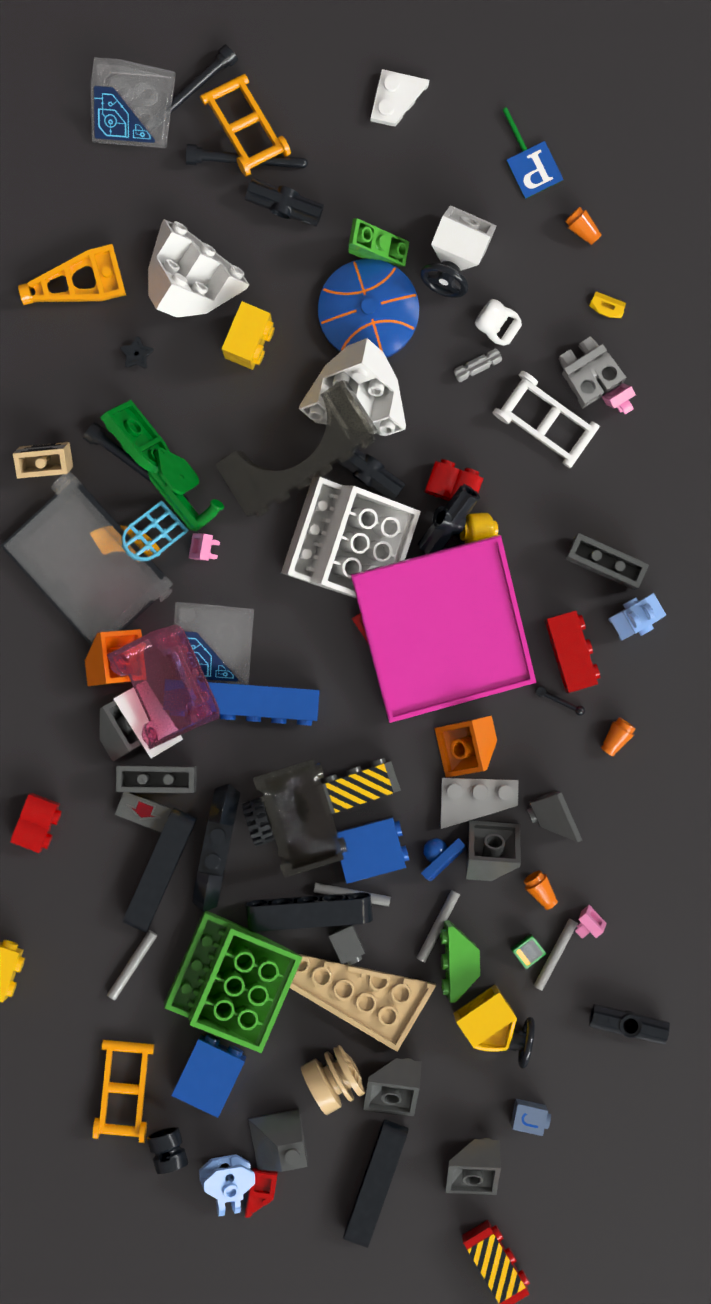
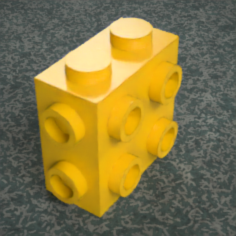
M3 940V943L0 942V1002L2 1003L8 996H13L17 982L13 981L16 972H21L25 958L22 957L24 950L17 948L18 944L9 940Z

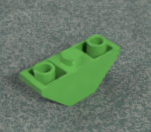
M353 218L349 240L350 254L362 259H375L395 266H405L409 241L358 218Z
M446 920L444 921V929L440 930L441 944H445V954H441V966L443 970L446 969V979H442L443 995L447 996L450 1003H455L480 977V950L452 922Z

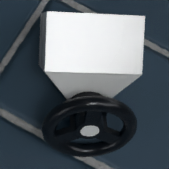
M450 205L442 216L431 243L441 264L430 263L421 269L420 275L424 284L442 296L450 298L464 296L468 291V283L459 272L479 265L497 225ZM431 271H438L436 276L428 275ZM456 280L460 284L461 288L454 284Z

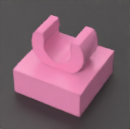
M622 383L603 395L602 398L607 406L614 409L617 407L620 413L627 414L633 410L629 399L636 394L631 386Z
M193 533L189 558L204 561L217 559L218 555L211 554L210 550L211 545H220V542L212 540L213 535Z
M588 905L581 911L578 919L580 923L577 925L578 928L575 932L581 938H584L590 932L597 938L604 932L607 923Z

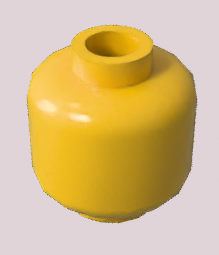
M489 513L468 514L466 516L465 528L459 534L460 539L465 541V543L498 535L497 521H493Z

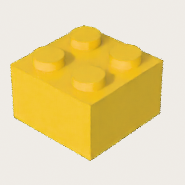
M243 301L241 302L222 346L225 359L251 370L254 369L255 364H261L265 351H263L265 341L270 342L275 330L273 327L274 322H272L269 312Z

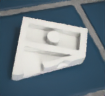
M382 69L371 121L395 127L403 118L405 112L414 105L420 94L428 88L429 80Z

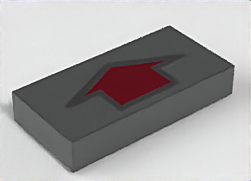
M123 792L115 815L162 833L172 808L131 792Z

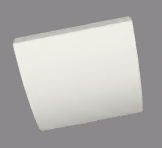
M313 477L281 573L356 598L350 574L405 560L421 511L356 486L340 485L322 477Z

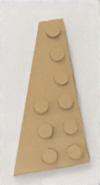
M299 954L302 956V960L290 986L292 990L398 1052L435 989L436 983Z

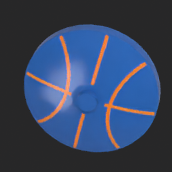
M360 259L343 265L328 278L320 293L318 318L325 338L338 352H341L350 344L368 338L388 358L399 352L413 336L419 318V301L412 282L400 269L385 261Z

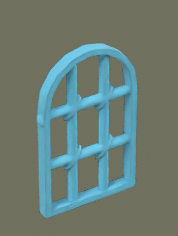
M161 500L141 517L129 524L122 535V547L132 559L140 562L150 561L160 556L164 550L189 530ZM161 506L166 512L157 519H153L150 513ZM169 515L175 523L167 529H162L158 523ZM147 517L151 524L142 531H138L134 526ZM179 525L183 532L172 540L167 533ZM152 527H156L161 534L152 541H147L142 535ZM131 529L136 535L128 542H125L126 533ZM161 538H166L169 543L157 552L152 545ZM140 539L145 546L133 554L129 551L128 546L135 540ZM146 550H150L154 554L150 557H139Z

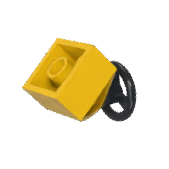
M493 985L453 1013L456 1023L473 1048L483 1051L518 1050L519 1067L522 1069L527 1067L533 1047L535 1021L532 1017H527L522 1031L514 1030L517 1018L496 985Z

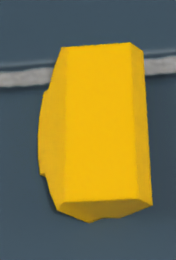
M596 291L589 304L597 313L610 318H622L626 305L625 302Z

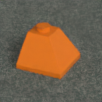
M141 629L99 632L96 634L85 659L88 686L147 680Z
M492 715L435 728L446 778L487 770L497 743Z

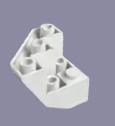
M165 219L163 220L148 268V296L157 310L175 317L207 314L248 288L249 283L244 277V272L239 267L232 265L221 257L213 247L195 237L183 224L177 221L172 223Z
M368 338L348 345L328 362L299 406V409L315 423L388 436L403 431L406 428L398 379L384 353Z

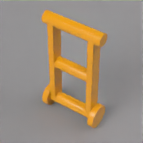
M242 74L200 95V99L204 105H210L240 156L237 158V163L243 175L247 177L251 175V168L281 153L286 157L291 154L286 139L282 135L279 137L275 135L246 86L249 83L246 74ZM240 88L253 113L229 124L215 100ZM259 121L273 146L248 157L234 133Z
M103 1040L102 1050L107 1051L100 1118L95 1117L93 1139H99L100 1134L139 1137V1143H145L147 1122H142L148 1054L153 1055L154 1044ZM113 1051L142 1054L139 1085L110 1082ZM109 1093L138 1095L135 1126L106 1124Z

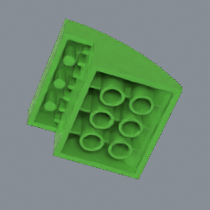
M205 911L201 915L164 1002V1008L188 1017L189 1024L193 1027L262 1053L302 960V956L254 931H249L248 928Z

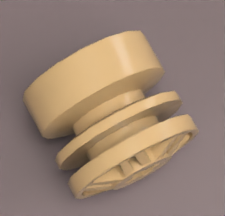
M340 1045L333 1049L337 1060L334 1059L330 1052H325L324 1056L327 1063L325 1067L316 1058L301 1066L306 1084L325 1115L342 1107L339 1097L341 1093L350 1102L354 1100L350 1088H353L359 1097L365 1094L362 1077L356 1064Z

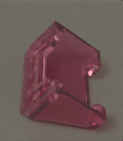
M172 625L154 630L107 654L113 672L120 676H129L149 722L143 725L142 738L147 743L149 750L219 718L218 704L190 642L180 626Z

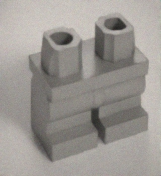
M591 336L579 344V348L585 356L577 360L571 349L559 356V361L564 369L562 375L577 396V401L582 409L602 397L603 393L605 395L624 383L626 376L607 352L603 344L599 346Z

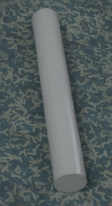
M315 883L314 893L323 895L363 892ZM369 893L371 894L372 904L389 907L390 896Z
M450 891L416 957L424 963L440 935V930L444 927V921L448 920L460 896L456 891Z
M570 918L568 919L533 985L535 988L541 991L544 989L578 922Z
M151 930L147 932L107 993L109 998L116 1000L158 936Z

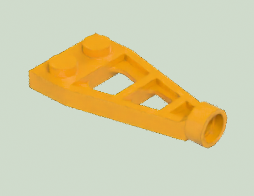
M113 244L87 250L28 283L18 285L23 305L34 302L105 301L126 295ZM85 266L91 267L94 272L96 285L91 289H79L73 284V274ZM60 276L66 277L69 287L68 291L60 293L49 292L47 284L50 280ZM32 288L35 289V295H32Z

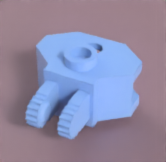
M652 593L639 601L635 597L623 604L625 609L611 616L608 620L614 625L619 634L618 637L622 641L638 632L642 636L653 630L652 624L666 616V613L655 594Z
M237 1154L211 1158L199 1169V1180L204 1192L216 1198L218 1216L225 1215L226 1202H231L234 1214L240 1213V1200H243V1194L255 1184V1173L250 1170V1162ZM224 1163L229 1164L228 1168H220V1166Z

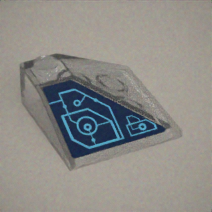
M94 57L91 77L92 142L166 148L176 73L121 59Z
M176 602L172 679L249 685L254 609Z

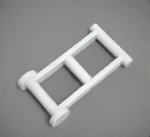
M521 371L519 377L522 379L501 410L495 408L492 413L506 424H509L511 421L563 457L564 461L562 463L571 468L600 426L593 421L590 424L586 423L536 387L538 381L532 375ZM527 389L552 406L536 430L512 413V410ZM560 413L585 430L569 453L544 436Z

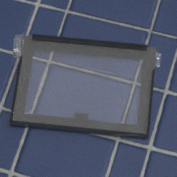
M69 471L68 474H63L52 485L51 489L56 495L0 546L92 646L97 633L124 631L157 599L161 602L164 601L173 592L170 587L174 584L152 560L140 562L126 554L121 541L125 530ZM126 533L125 542H128L131 537ZM135 541L128 546L129 551L133 554L141 549ZM145 552L139 555V557H148Z

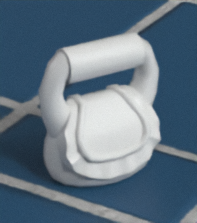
M495 299L488 301L475 321V325L480 331L486 333L495 344L503 346L510 344L522 326L518 314L512 309L504 307L500 301ZM508 317L513 318L514 320L502 338L499 339L497 336L498 331H500Z

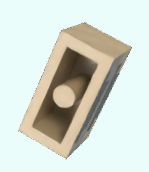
M70 442L22 446L13 453L17 479L68 474L73 468Z

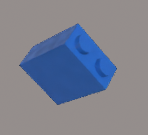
M393 816L333 832L347 884L406 868L405 861L409 860L406 845L400 846L398 837L403 836L400 822H394Z
M200 1035L172 1096L218 1118L245 1063L246 1056L242 1055L243 1051L235 1046L229 1045V1047L219 1044L220 1040L212 1035Z

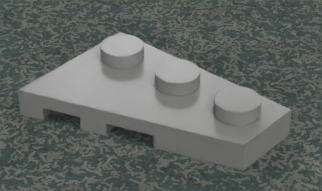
M441 778L440 829L518 806L519 780Z

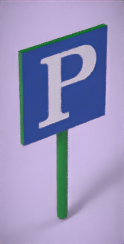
M504 107L503 112L523 151L506 161L524 198L526 199L563 181L564 179L546 142L543 141L527 149L508 109Z

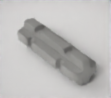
M493 349L487 352L486 356L483 354L467 362L466 366L461 365L455 368L454 375L459 382L468 379L469 375L474 376L490 368L491 364L494 366L502 361L501 354L497 349Z

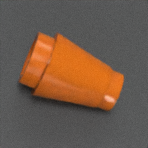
M580 207L565 220L568 224L567 228L590 245L595 243L602 235L586 210L583 211Z
M619 717L616 722H612L601 749L614 756L634 736L633 732L636 728Z
M538 870L525 878V889L545 910L553 908L558 903L546 874H542Z

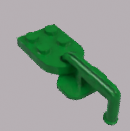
M132 400L107 411L100 417L105 423L107 430L121 443L123 450L138 465L148 471L150 481L190 530H200L220 510L224 509L222 502L212 499L210 506L200 515L195 511L183 494L199 484L197 474L185 459L169 451L164 440Z

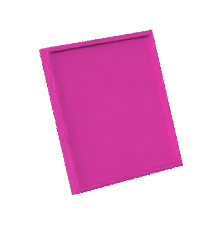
M501 535L491 536L350 574L389 723L536 683Z

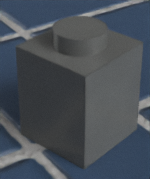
M345 925L329 933V938L341 964L347 962L348 965H352L363 959L361 955L365 954V949L354 925Z

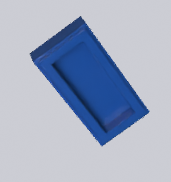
M459 838L449 847L442 839H430L424 845L423 853L426 860L431 864L421 874L428 881H432L467 849V846Z

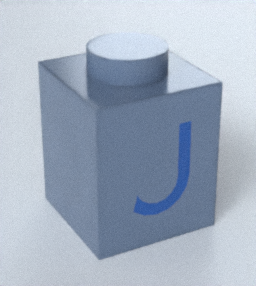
M515 1099L510 1122L512 1130L543 1136L544 1129L549 1128L551 1114L548 1113L546 1105Z

